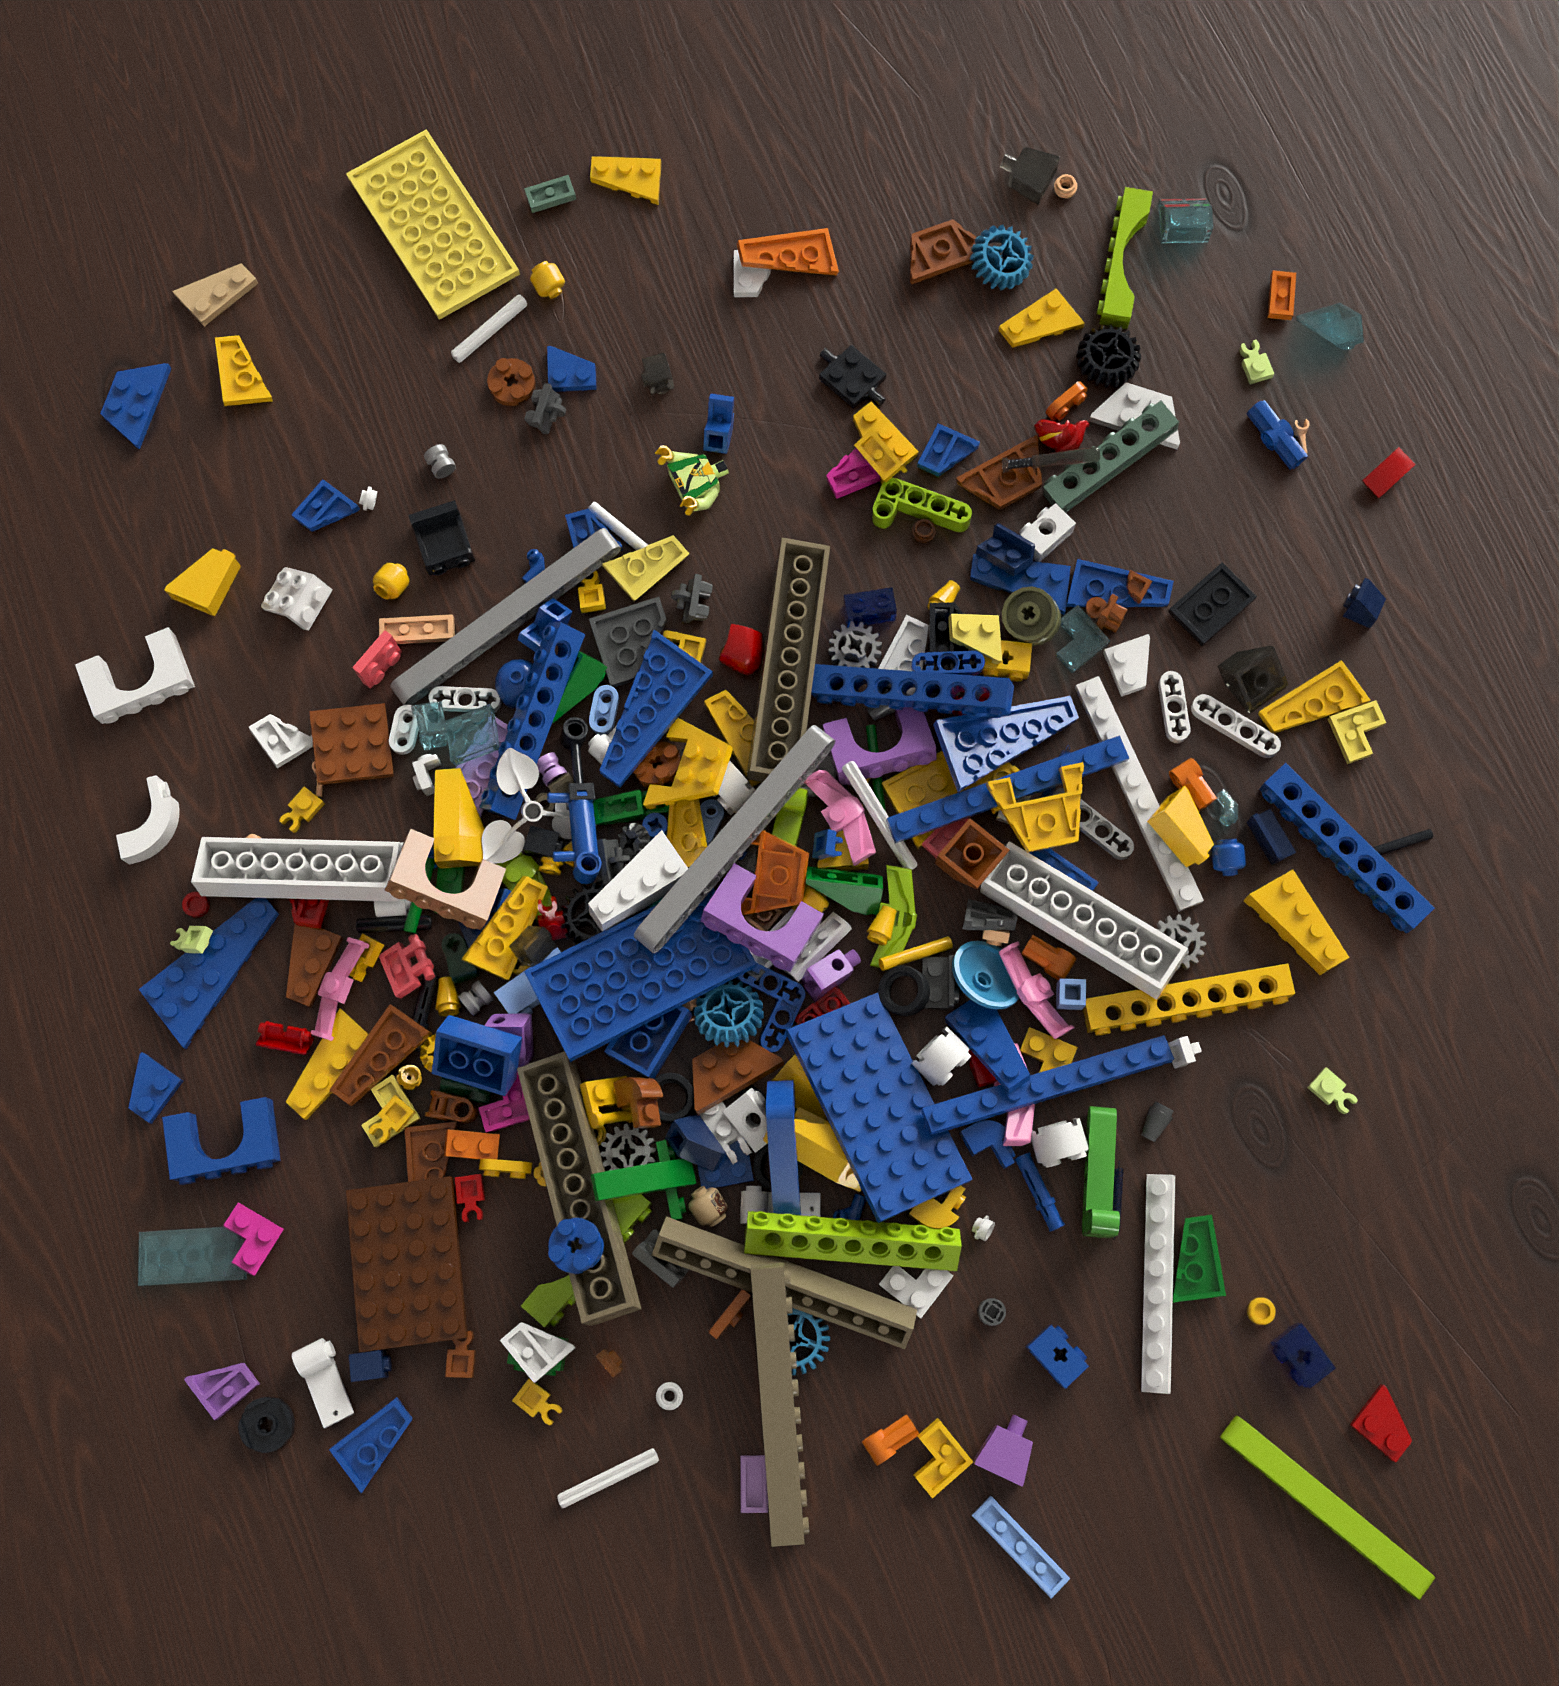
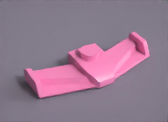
M818 770L811 774L804 783L828 806L821 813L830 828L837 831L836 834L843 830L853 865L856 866L875 854L876 850L864 814L865 809L859 799L850 794L828 771Z
M350 937L347 938L346 941L349 944L333 971L325 973L318 990V995L322 997L315 1031L311 1030L310 1034L330 1041L334 1039L331 1034L338 1002L345 1004L354 981L348 976L364 949L369 948L368 943Z
M1019 942L1012 943L999 951V955L1023 1004L1028 1007L1054 1039L1073 1030V1025L1069 1026L1048 1002V999L1055 995L1051 990L1050 983L1041 973L1031 976L1018 949V946H1020Z
M1014 1043L1015 1046H1016V1048H1017V1050H1018V1052H1019V1054H1020V1056H1021V1058H1022V1060H1023V1062H1024V1059H1023V1057H1022V1054H1021V1051H1020V1049H1019L1018 1044H1017V1043ZM996 1081V1082L994 1083V1086L1001 1085V1084H1000L998 1081ZM1035 1104L1007 1112L1003 1146H1023L1031 1142Z

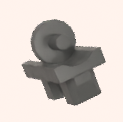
M544 384L543 389L533 390L531 399L533 404L537 406L536 411L528 410L524 418L529 426L538 428L542 434H549L552 423L556 422L557 417H563L566 413V408L561 405L562 399L560 394L552 389L551 384Z
M694 574V578L688 581V586L681 583L679 590L671 592V598L677 601L676 608H684L682 619L684 623L689 624L692 620L705 621L708 618L709 606L698 604L699 597L709 599L713 585L701 581L702 575Z
M616 839L597 840L598 855L602 865L594 881L596 884L603 883V885H607L624 868V863L631 861L629 855L623 856L622 847L618 846V840Z

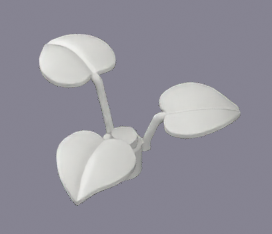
M508 748L501 756L497 766L496 778L499 787L506 794L512 795L520 790L525 800L521 808L523 818L513 827L506 821L498 820L491 822L484 829L482 834L483 859L494 864L509 861L520 854L525 844V838L516 830L527 820L531 822L538 821L542 815L553 816L552 828L554 832L560 833L562 838L572 839L569 810H566V803H555V812L544 811L540 803L530 801L524 789L532 788L537 783L539 777L538 767L530 757L512 748Z

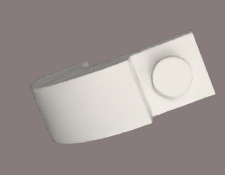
M157 775L147 778L151 798V813L147 821L136 830L116 835L120 857L128 864L144 861L160 852L171 840L178 825L179 802L170 796L167 782L162 781Z

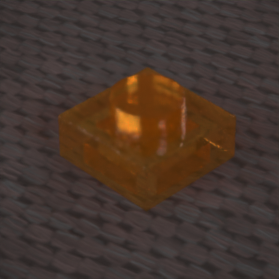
M603 1349L596 1355V1358L612 1377H616L623 1371V1368L620 1366L623 1361L614 1350L609 1352L607 1349Z

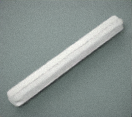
M854 761L846 763L842 767L843 772L903 868L913 870L917 867L916 860L904 841L895 844L886 823L888 815Z

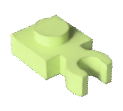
M1253 340L1251 344L1253 350H1248L1245 343H1242L1239 351L1241 356L1246 358L1242 361V367L1249 384L1271 379L1274 375L1267 354L1259 355L1260 345L1258 341Z
M189 926L187 931L179 928L176 930V933L180 935L179 939L171 941L170 944L186 953L203 954L209 944L213 930L207 926Z
M1327 1067L1307 1087L1327 1105L1332 1101L1336 1102V1108L1343 1114L1349 1112L1343 1104L1345 1099L1349 1100L1352 1104L1358 1101L1353 1094L1342 1091L1346 1084Z

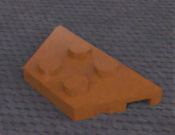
M953 219L911 234L910 283L914 284L973 263L970 260V256L973 254L971 247L975 244L976 236L964 230Z
M1035 435L958 476L956 483L998 510L1035 492L1042 487L1038 436ZM1033 457V467L1009 470L1008 460Z
M742 1039L739 1040L738 1047L734 1042H730L727 1048L724 1042H721L718 1046H714L693 1058L694 1105L697 1115L699 1116L784 1066L783 1059L750 1040L746 1043Z

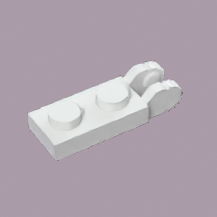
M721 1102L700 1114V1116L721 1144L732 1164L738 1162L737 1156L730 1149L729 1145L738 1141L743 1153L749 1155L752 1152L742 1135L723 1113L726 1107Z

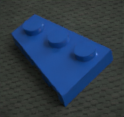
M397 1397L329 1449L360 1493L366 1488L413 1419Z

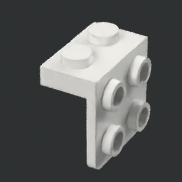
M285 567L277 575L276 581L265 595L261 607L265 611L286 616L300 628L309 631L332 589L314 574Z

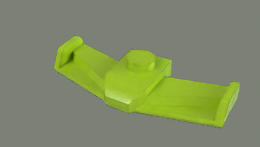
M522 852L509 861L495 863L506 868L502 882L511 891L522 876H528L547 886L538 870V864L531 856H526ZM548 888L542 900V904L545 907H549L552 904L551 893ZM539 911L537 912L535 917L537 924L538 916L542 915Z
M886 865L889 904L880 903L879 911L885 905L895 909L897 912L891 941H888L886 946L878 945L870 964L872 967L880 968L878 962L880 958L904 951L911 932L915 929L917 914L915 913L912 869Z

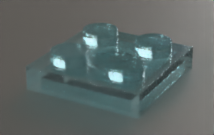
M490 704L445 721L450 762L455 766L499 750L495 711Z

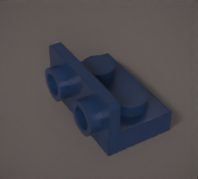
M998 523L994 525L993 536L977 546L976 555L1015 576L1032 565L1035 544Z

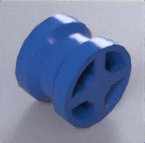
M651 813L644 818L642 826L648 831L650 841L661 830L667 836L668 824L663 815Z

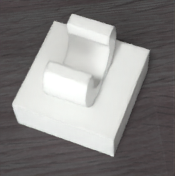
M1188 1036L1168 1043L1175 1058L1172 1062L1174 1069L1195 1062L1194 1055L1202 1052L1199 1042L1190 1044Z

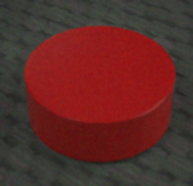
M191 892L183 899L182 908L190 917L201 918L209 911L210 902L206 896H201L199 892Z

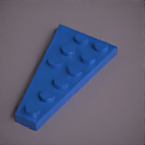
M255 898L215 929L203 954H183L139 989L184 1049L188 1048L191 1043L190 1040L197 1030H200L204 1025V1020L212 1008L217 1006L238 975L237 972L243 963L247 962L252 955L251 952L259 940L263 939L278 917L279 913L267 898Z

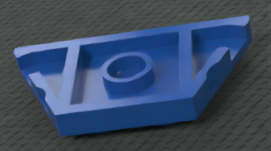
M167 363L118 371L100 414L138 449L142 446L172 369Z

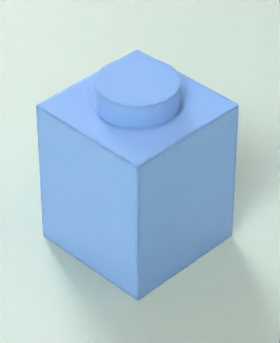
M1060 978L1056 983V1009L1082 1010L1086 1006V979Z

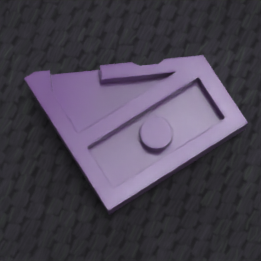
M245 1363L188 1376L184 1379L214 1420L222 1417L260 1385Z

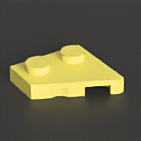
M951 614L948 617L951 642L959 646H965L969 651L980 652L992 659L994 664L1002 662L999 615Z

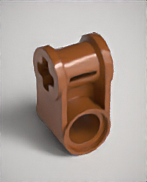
M431 1090L430 1095L432 1099L429 1111L425 1112L426 1117L469 1124L476 1120L478 1108L473 1102L462 1097ZM467 1104L469 1106L468 1115L460 1117V1107Z

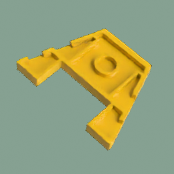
M677 718L669 728L666 737L670 741L684 742L686 746L672 786L649 785L643 802V806L647 809H655L657 805L661 804L673 805L676 801L684 799L692 801L718 795L733 751L729 744Z
M1083 762L1059 768L1065 792L1063 794L1016 803L1010 777L986 783L987 789L1027 853L1078 842L1081 813L1080 797L1083 786L1082 773L1084 772Z

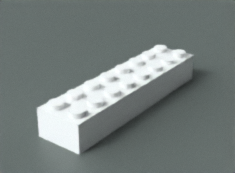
M202 837L191 883L201 896L399 902V899L384 890L402 846L400 842Z
M1009 841L1005 847L1010 851L981 884L980 892L1157 1000L1183 961L1188 948Z

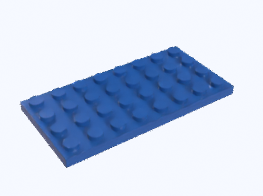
M714 888L657 953H652L634 938L636 929L657 906L655 905L524 971L570 1062L757 967V963L747 947L740 943L731 942L726 935L719 931L710 930L701 922L703 910L716 892Z
M878 993L787 1029L785 1033L878 1223L973 1180L949 1131L930 1136L921 1111L924 1107L934 1105V1102L918 1070L911 1064L913 1060L890 1014L881 1003Z

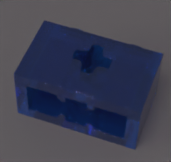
M893 587L844 595L843 607L847 628L850 627V622L852 621L855 627H858L860 622H863L864 626L896 620L897 608Z
M1302 1323L1293 1324L1271 1341V1344L1274 1346L1272 1350L1274 1355L1281 1363L1286 1362L1292 1370L1289 1373L1299 1386L1303 1385L1304 1387L1311 1388L1336 1369ZM1297 1351L1305 1353L1303 1356L1305 1362L1297 1361L1299 1357Z

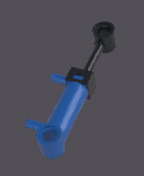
M573 717L565 721L560 734V742L564 748L571 750L574 783L568 784L565 793L547 794L548 803H566V810H569L573 851L553 852L552 859L554 862L574 861L573 876L576 881L581 884H590L596 880L602 865L598 855L593 806L595 791L594 783H584L580 748L586 739L588 726L584 720ZM569 732H576L579 736H573ZM581 865H589L592 870L586 871Z

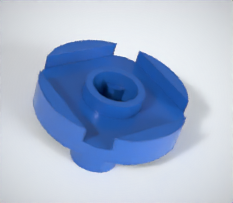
M571 1218L560 1221L549 1239V1258L559 1269L571 1274H580L590 1267L593 1268L601 1259L604 1249V1242L598 1231L599 1229L592 1222L583 1218ZM576 1238H580L581 1250L576 1249L575 1253H572L571 1242L575 1241Z

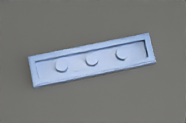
M991 1495L972 1514L975 1520L1051 1599L1070 1579L1068 1575Z

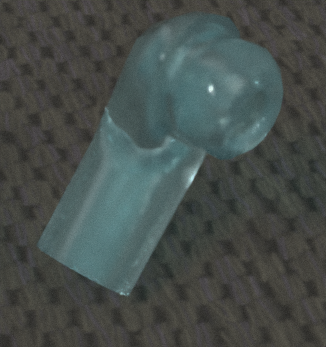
M1223 789L1216 795L1217 800L1224 807V814L1219 817V820L1225 827H1229L1238 820V804Z

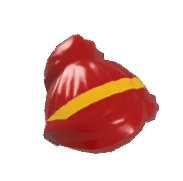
M1041 419L1034 425V429L1043 444L1055 449L1057 455L1065 458L1079 449L1083 442L1085 430L1090 424L1086 420H1082L1073 425L1067 420L1062 425L1060 422L1056 423Z

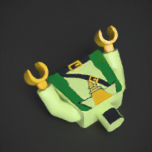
M660 446L655 452L656 455H661L657 462L659 465H664L666 462L669 463L667 464L668 473L682 500L679 506H685L686 508L685 514L689 516L693 511L709 509L720 492L718 478L729 474L724 461L722 460L710 465L707 457L703 454L674 452L667 446Z

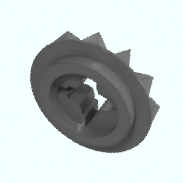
M630 823V825L623 827L622 833L618 834L620 838L618 846L622 847L623 856L629 855L631 860L650 842L649 833L641 824ZM631 839H635V842L633 843L634 848H630V845L632 843Z

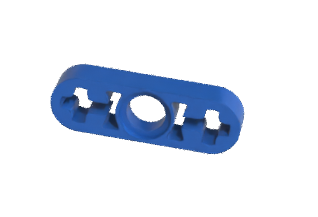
M978 651L919 653L912 659L911 670L916 672L977 676L983 671L985 659ZM959 658H962V663H969L971 658L975 659L976 663H980L974 669L971 668L970 664H963L962 670H959ZM934 659H937V664H936V669H937V671H934V670H933V669H934V665H933ZM951 659L954 661L955 667L952 670H945L941 667V661ZM923 660L926 665L931 666H926V670L923 671L920 666L916 665H919L920 661Z

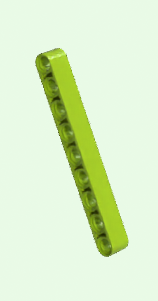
M1237 1415L1233 1418L1220 1436L1227 1445L1401 1588L1420 1601L1435 1580L1433 1574Z

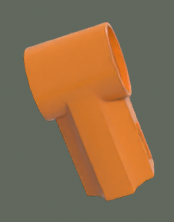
M1189 758L1169 771V776L1178 789L1183 786L1187 787L1198 811L1209 806L1217 799L1203 779L1202 770L1194 759Z
M1032 935L1021 953L1024 957L1043 967L1048 975L1057 980L1060 978L1065 979L1077 960L1068 951L1059 947L1054 948Z
M906 1414L885 1429L881 1428L862 1441V1444L876 1466L896 1454V1450L915 1439L919 1433Z

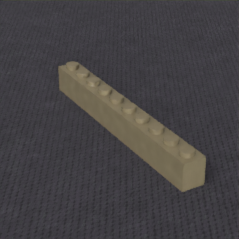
M667 1216L652 1256L751 1293V1265L784 1262V1270H790L791 1286L785 1288L786 1297H792V1308L902 1349L906 1348L914 1329L917 1309L775 1256L744 1254V1245Z
M784 1262L751 1265V1280L771 1546L805 1544L804 1535L809 1534L808 1517H803L802 1507H807L806 1489L801 1490L800 1479H805L804 1462H799L798 1452L803 1451L802 1434L797 1435L796 1424H801L800 1407H794V1397L799 1396L798 1379L792 1380V1369H797L796 1352H790V1342L795 1341L794 1324L788 1325V1314H793L792 1297H786L785 1288L791 1286L790 1270H784Z

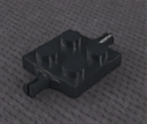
M850 345L842 354L834 356L827 348L821 351L819 356L827 361L829 365L819 374V380L853 409L861 401L868 398L879 407L885 402L886 398L880 395L876 389L886 379V373L853 345Z

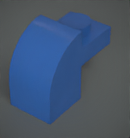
M710 394L708 420L704 429V451L727 454L734 423V397Z
M552 598L539 607L534 623L522 630L517 640L536 652L543 640L542 633L549 622H562L568 625L572 611Z
M983 1120L974 1123L959 1133L971 1156L991 1147L1003 1170L1015 1163L1013 1157L1016 1155L1012 1147L1003 1146L1002 1140L1005 1135V1127L1002 1124L991 1120Z

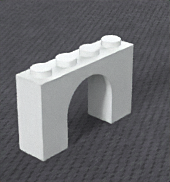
M169 628L145 636L154 660V671L150 680L139 689L132 691L117 689L107 663L99 655L75 664L93 716L102 724L113 723L123 715L138 713L143 707L151 704H160L170 696L185 694L188 692V689L195 687L177 637Z

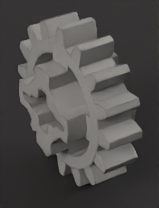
M852 621L849 628L842 624L841 632L836 630L833 632L835 639H829L831 648L828 649V653L833 656L831 658L832 664L839 663L838 666L870 668L869 665L876 667L877 660L875 658H881V651L879 649L882 648V642H876L879 639V634H871V626L864 629L863 622H860L859 626L855 627ZM842 640H844L845 646L841 647V650H839V644ZM851 645L854 646L856 649L859 648V652L855 649H851ZM871 647L872 651L867 658L865 652Z
M1178 914L1173 921L1169 915L1165 918V923L1160 920L1156 924L1159 928L1157 930L1162 933L1166 930L1168 937L1181 941L1182 945L1187 948L1194 943L1191 955H1188L1189 951L1187 949L1185 957L1180 964L1184 970L1190 968L1189 962L1196 965L1199 962L1197 957L1204 955L1200 948L1205 947L1206 942L1200 941V938L1205 933L1197 932L1196 929L1199 927V924L1196 923L1192 926L1190 924V917L1182 921L1181 915ZM1180 928L1185 929V930L1188 931L1189 933H1186V932L1180 930Z
M625 1124L624 1130L621 1131L616 1126L614 1127L616 1134H606L609 1139L608 1143L601 1142V1146L606 1148L605 1152L600 1153L601 1157L607 1159L603 1162L604 1168L610 1166V1170L620 1169L614 1164L612 1159H620L623 1162L624 1168L635 1166V1163L641 1157H645L641 1165L656 1163L651 1154L657 1153V1149L650 1148V1145L655 1141L653 1138L646 1139L648 1135L647 1130L639 1133V1128L630 1130L629 1125ZM632 1136L641 1139L645 1146H636L633 1143ZM622 1137L620 1145L617 1148H612L614 1143ZM628 1144L635 1151V1154L630 1155L629 1161L626 1156L622 1155V1152L626 1151Z

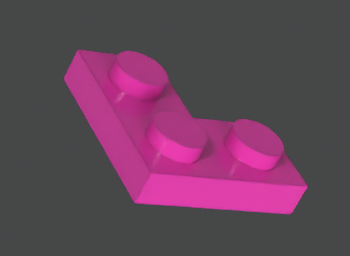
M518 1072L516 1081L506 1096H503V1100L479 1107L486 1133L530 1120Z
M238 1202L223 1225L224 1228L245 1239L231 1264L255 1276L284 1229Z

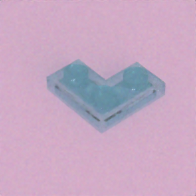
M1077 605L1061 618L1060 626L1073 640L1058 651L1056 657L1073 674L1109 645L1110 639Z

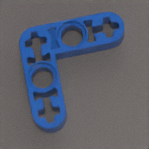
M757 963V967L751 971L755 974H759L760 970L764 971L758 979V985L754 984L757 978L753 976H747L745 979L743 977L744 974L736 978L742 983L750 985V987L776 999L775 1005L759 1037V1045L770 1052H776L783 1046L787 1037L785 1032L792 1027L805 999V990L799 983ZM769 975L777 980L776 988L771 991L767 990L763 985L765 977ZM783 981L786 982L784 988L793 990L795 987L797 989L798 999L795 998L790 1001V995L785 992H781L780 996L777 995L782 988ZM779 1010H784L789 1015V1020L785 1025H780L775 1020V1015ZM772 1024L775 1028L783 1029L784 1031L782 1034L780 1032L776 1033L774 1040L777 1041V1045H771L768 1048V1042L765 1040V1037L773 1034L774 1029L769 1028Z

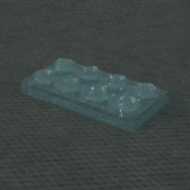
M224 1227L139 1232L138 1286L247 1280V1272L231 1264L245 1239Z

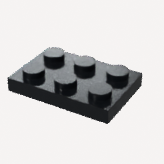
M1222 562L1169 608L1168 613L1203 646L1248 607L1257 596Z

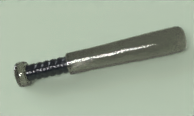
M1097 447L1032 455L1031 458L1015 460L1002 458V470L1004 473H1007L1010 469L1040 468L1098 462L1100 460V450Z

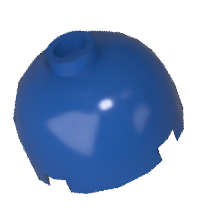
M515 659L505 663L498 670L495 677V690L502 703L507 707L517 708L516 702L519 696L522 695L526 685L525 678L533 666L532 662L524 659ZM540 691L537 694L538 701L541 699Z

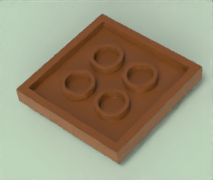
M385 703L309 711L318 785L394 777Z

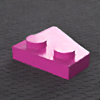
M857 448L848 456L845 455L840 460L839 465L826 475L827 482L836 499L881 481L880 475Z

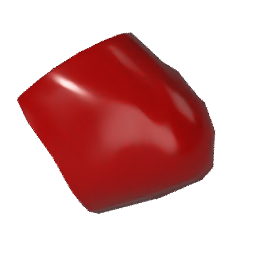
M731 624L727 642L720 650L719 661L735 671L751 675L762 663L763 634L745 626Z

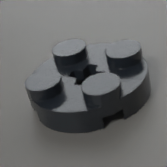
M258 1398L249 1403L244 1409L238 1425L239 1435L242 1442L250 1449L261 1453L274 1452L286 1445L294 1435L295 1419L291 1408L281 1398ZM264 1417L273 1421L270 1432L260 1428V1425L264 1423Z

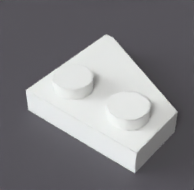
M734 250V297H758L763 288V283L771 273V269L743 267L738 250Z
M1149 634L1104 649L1103 651L1121 697L1142 690L1146 686L1150 643Z
M271 714L249 726L250 732L277 769L313 747L312 735L308 736L298 731L297 727L285 724L281 719Z
M523 1322L519 1323L500 1340L534 1383L576 1348L567 1341Z

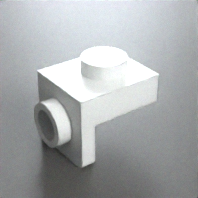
M425 754L420 756L418 761L412 763L416 772L413 780L417 790L422 789L424 794L429 796L435 793V789L428 770L441 766V762L436 754Z

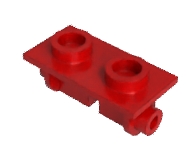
M266 1021L259 1024L258 1032L262 1034L257 1040L256 1046L306 1055L314 1041V1037H311L312 1034L308 1032L307 1028L288 1026L287 1032H283L282 1024Z

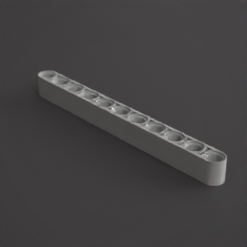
M606 528L598 530L397 677L391 683L390 688L403 705H413L433 688L438 687L536 615L539 607L552 598L558 599L600 568L602 563L615 557L620 552L621 547Z
M816 725L811 726L636 929L634 938L652 953H657L829 754L835 745V740Z

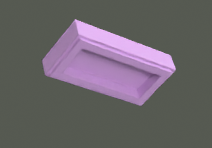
M741 1455V1513H768L765 1455Z

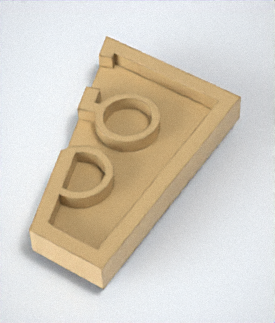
M241 263L172 292L205 327L255 287L258 281Z

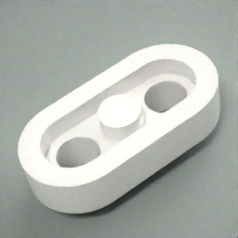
M403 705L396 710L389 745L395 753L400 755L410 753L416 744L421 716L414 706ZM406 717H413L411 722H405ZM401 740H407L405 746H399Z

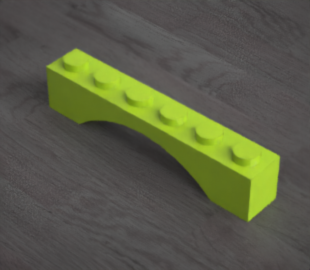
M1125 187L1123 196H1118L1115 210L1120 212L1119 217H1114L1112 231H1116L1115 238H1110L1108 252H1112V256L1107 258L1104 270L1105 273H1108V279H1103L1100 292L1105 294L1104 301L1099 300L1097 314L1101 315L1099 323L1101 325L1109 326L1112 324L1113 327L1121 326L1124 329H1128L1135 296L1129 288L1124 275L1123 251L1136 232L1146 225L1153 191Z
M642 1194L612 1199L624 1244L634 1234L635 1231L632 1228L638 1221L643 1223L652 1212L649 1209L652 1203ZM568 1275L551 1283L538 1285L521 1307L543 1327H549L550 1324L554 1327L563 1318L564 1313L561 1311L569 1303L572 1306L576 1302L570 1276Z

